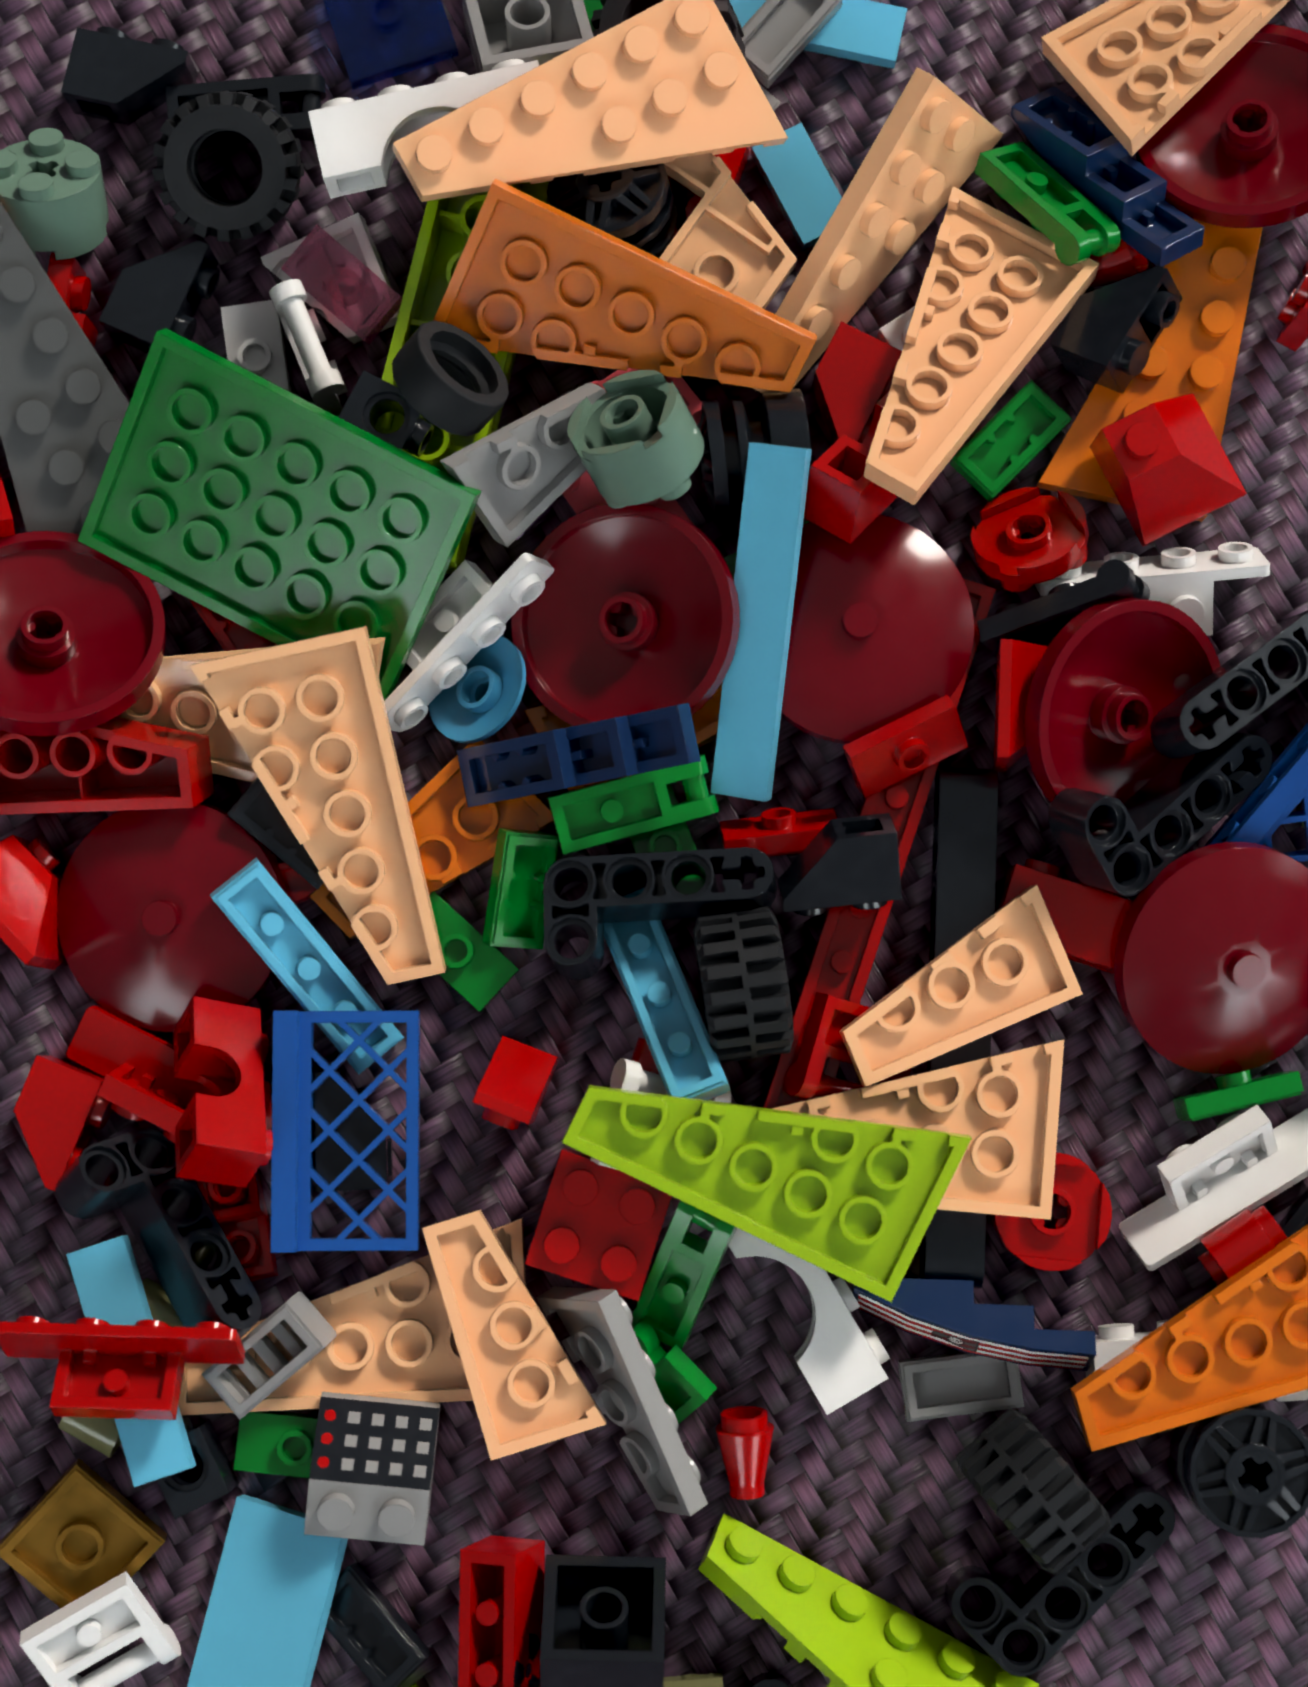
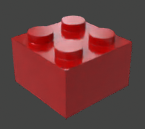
M563 1148L551 1180L525 1265L599 1289L617 1290L618 1295L639 1301L672 1196L620 1170L598 1165L590 1161L591 1156Z

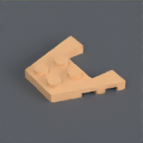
M711 153L675 158L674 162L664 163L667 175L702 199L659 258L765 309L796 267V256L754 201L750 202L731 177L732 172L720 156H711Z

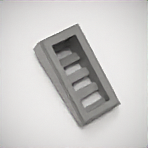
M298 1291L241 1340L245 1349V1358L243 1364L236 1365L257 1388L252 1394L249 1393L228 1368L231 1364H213L202 1373V1376L240 1420L322 1351L337 1335L332 1326L305 1294ZM271 1331L292 1355L293 1358L290 1361L284 1357L267 1337V1333ZM251 1347L274 1373L272 1377L269 1378L248 1353Z

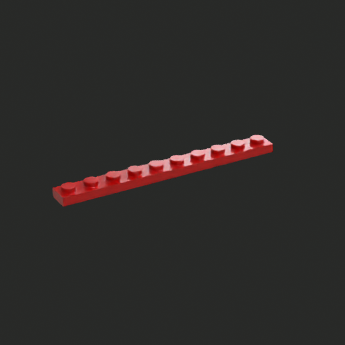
M964 578L963 580L968 589L973 609L974 639L970 660L964 676L950 697L956 708L980 639L977 621L987 618L996 591L994 588ZM939 762L864 800L859 816L889 813L898 835L900 878L902 877ZM894 900L887 901V904L883 907L870 910L858 909L852 905L829 907L793 1014L794 1041L790 1053L780 1054L763 1108L772 1109L806 1101L790 1096L786 1092L785 1079L789 1068L797 1061L816 992L860 1004ZM827 1057L822 1074L836 1077L841 1061Z

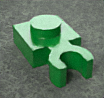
M641 1319L633 1327V1330L642 1350L648 1354L654 1364L656 1372L654 1379L663 1400L672 1409L678 1424H680L701 1406L717 1387L677 1345L666 1352L660 1346L659 1337L654 1328Z

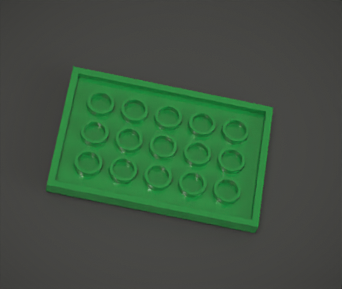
M164 328L156 331L78 541L277 645L367 626L369 638L386 637L379 673L383 698L386 700L394 691L482 491L465 487L448 473Z

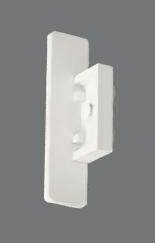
M1227 542L1219 545L1218 550L1196 552L1188 547H1170L1162 550L1161 555L1139 557L1137 554L1130 552H1114L1105 555L1104 560L1085 562L1079 568L1069 570L1054 579L1034 585L1041 596H1046L1052 588L1060 584L1080 583L1096 577L1098 569L1109 560H1122L1133 570L1135 575L1148 585L1150 589L1149 600L1160 601L1180 609L1190 616L1207 636L1213 635L1214 581L1269 576L1270 562L1257 547H1253V545L1245 542Z
M525 552L494 584L476 563L464 560L444 581L437 591L406 661L413 671L384 701L392 731L403 732L420 723L428 713V705L443 689L455 685L465 675L467 671L466 665L482 648L492 645L503 635L506 629L505 623L519 608L532 603L541 595L545 588V581L555 570L547 560Z
M1255 1105L1242 1114H1233L1225 1118L1217 1126L1216 1130L1195 1143L1179 1146L1168 1155L1165 1161L1157 1165L1166 1195L1119 1223L1122 1236L1147 1270H1156L1200 1243L1201 1239L1246 1208L1251 1212L1308 1177V1108L1273 1129L1270 1119L1258 1105Z

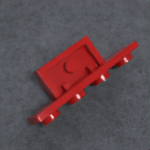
M96 1005L86 1009L66 1052L67 1057L105 1077L97 1095L111 1102V1108L117 1114L133 1121L146 1120L164 1129L163 1135L175 1143V1126L194 1094L200 1093L215 1096L214 1093L198 1082L174 1078V1045L120 1019ZM272 1095L270 1096L269 1106L265 1113L266 1130L271 1131Z
M36 1316L18 1317L15 1322L0 1321V1347L6 1356L12 1358L58 1359L49 1406L54 1416L176 1420L185 1363L243 1364L245 1358V1349L237 1330L214 1321L199 1322L195 1327H171L167 1323L151 1319L137 1321L135 1325H110L108 1322L97 1318H80L75 1321V1324L50 1323L48 1320Z

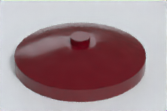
M1266 24L1136 152V159L1139 163L1167 180L1165 201L1195 220L1228 228L1272 226L1308 213V33L1286 26Z
M608 504L596 506L570 517L545 537L532 555L547 560L555 570L545 581V588L541 595L532 603L520 607L511 617L513 644L520 650L524 658L526 682L539 701L554 715L571 726L685 703L690 704L692 715L702 708L714 695L730 668L738 642L740 627V608L734 579L726 561L713 542L689 521L674 513L647 504L631 505L620 509H613Z
M879 515L851 544L812 522L803 525L781 712L783 719L801 731L819 739L848 744L945 695L952 696L962 680L970 660L974 639V616L969 592L962 575L947 553L933 539L905 522L884 515Z
M33 531L0 538V730L28 736H56L76 733L113 719L142 697L158 674L163 661L166 641L164 609L156 587L149 577L79 542V534L60 531Z
M1121 598L1101 602L1084 610L1067 623L1052 640L1036 668L1025 710V742L1029 762L1039 787L1051 803L1057 794L1066 788H1078L1112 796L1125 803L1173 760L1162 755L1153 744L1150 730L1153 718L1159 711L1221 666L1208 636L1190 616L1180 609L1160 601ZM1197 716L1193 717L1194 722L1189 726V729L1196 724L1202 723Z
M201 802L194 808L118 811L100 822L88 833L72 854L65 868L57 902V929L64 957L78 983L99 1006L137 1027L153 1031L173 1032L193 996L247 1006L261 993L274 975L273 971L212 900L210 894L256 857L287 894L284 879L270 850L226 814L227 812L221 808Z
M1223 842L1198 848L1174 860L1158 874L1154 881L1138 894L1127 912L1118 935L1114 957V979L1121 1008L1132 1028L1145 1043L1169 1061L1189 1070L1210 1074H1229L1242 1072L1247 1069L1250 1070L1275 1060L1298 1044L1308 1034V868L1286 854L1268 846L1249 842Z

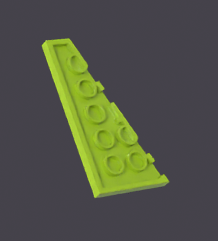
M589 1085L563 1137L562 1143L892 1302L972 1138L966 1134Z
M725 1513L714 1528L698 1570L752 1620L764 1619L788 1641L784 1649L800 1664L807 1658L830 1680L827 1687H1039V1684L1025 1676L1011 1675L989 1656Z

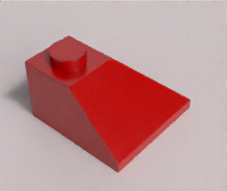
M1193 393L1152 403L1102 428L1089 446L1142 547L1247 494Z
M1000 639L996 667L994 769L997 772H1006L1027 752L1025 742L1027 698L1036 668L1048 646L1014 639Z
M11 835L0 842V938L25 965L55 970L63 962V950L57 929V902L62 876L54 869L61 861L40 839L35 838L30 843L24 838Z

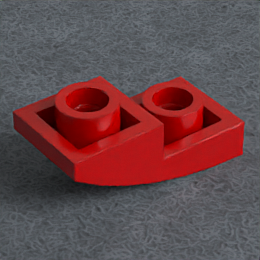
M258 1170L246 1188L197 1180L198 1187L250 1281L278 1276L275 1253H271V1229Z

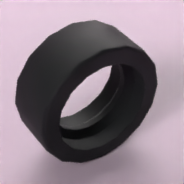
M439 321L421 324L392 361L393 378L403 397L416 412L431 424L450 434L470 436L479 433L504 405L509 395L507 378L496 359L470 334L452 324Z

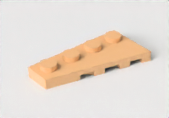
M1037 884L1029 886L839 1031L862 1086H870L1083 994Z
M481 1209L423 1227L422 1231L491 1461L606 1425V1419Z

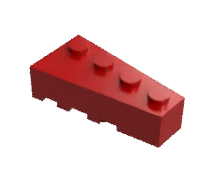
M114 717L103 724L87 730L56 736H28L0 730V815L194 808L214 794L209 736Z

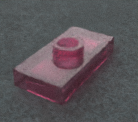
M318 224L280 268L292 279H300L304 289L368 345L399 310L402 302V297Z

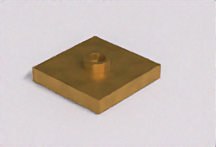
M78 1458L0 1541V1558L59 1608H62L125 1571L132 1577L166 1541L167 1533Z

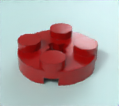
M1024 487L1006 492L987 503L980 511L981 522L977 525L976 530L972 527L970 534L978 566L990 577L1000 580L1002 587L1011 592L1025 591L1033 584L1054 579L1069 570L1082 566L1088 558L1087 543L1089 531L1084 508L1075 497L1060 490H1057L1058 498L1051 495H1041L1039 487ZM1026 532H1031L1032 535L1036 536L1031 539H1021V535Z
M1056 1152L1053 1194H1057V1204L1067 1207L1066 1218H1056L1053 1228H1045L1044 1219L992 1214L993 1226L1003 1247L1023 1263L1046 1271L1068 1270L1083 1263L1081 1261L1090 1257L1094 1250H1098L1106 1240L1112 1221L1110 1195L1104 1184L1100 1182L1097 1174L1082 1160L1068 1154Z

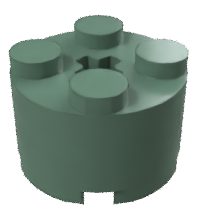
M55 128L34 130L29 134L28 140L12 144L0 150V201L34 254L35 251H54L56 260L71 259L95 249L104 241L107 235L106 225L109 223V212L101 162L96 152L84 144L64 139L63 133Z
M637 370L621 374L602 384L607 393L602 395L595 403L591 404L586 397L578 404L570 417L567 434L578 457L609 507L620 509L626 506L644 504L659 498L671 501L681 497L689 490L691 486L690 476L699 465L704 453V438L680 392L673 382L670 383L665 380L662 373L655 370Z

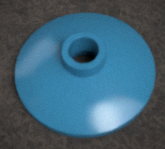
M503 636L492 645L482 648L466 665L467 671L465 675L455 685L443 689L429 704L430 716L435 727L447 738L459 743H475L485 740L504 727L517 710L525 689L526 666L520 650L513 642Z

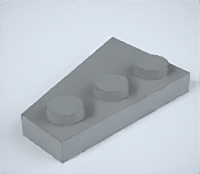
M588 382L440 460L448 474L465 487L482 491L474 511L495 541L508 548L586 471L568 437V423L578 404L586 397L591 404L595 403L606 393L604 388Z

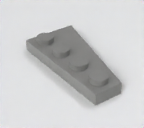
M554 1286L536 1297L546 1316L556 1311L570 1336L561 1342L572 1362L575 1363L582 1360L596 1380L598 1388L591 1395L603 1415L606 1414L613 1423L624 1429L626 1435L621 1438L619 1444L658 1511L691 1517L706 1506L708 1502L699 1484L701 1481L699 1469L684 1449L677 1432V1418L672 1409L663 1400L654 1379L656 1374L654 1364L648 1354L642 1350L631 1325L633 1318L630 1308L618 1295L617 1290Z

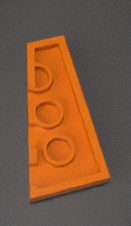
M483 741L469 743L464 749L484 745L485 743ZM458 755L408 801L429 895L494 858L498 828L541 831L554 823L551 811L535 794L468 807ZM323 883L309 897L350 939L356 938L357 935L350 926L349 918L332 891H329Z

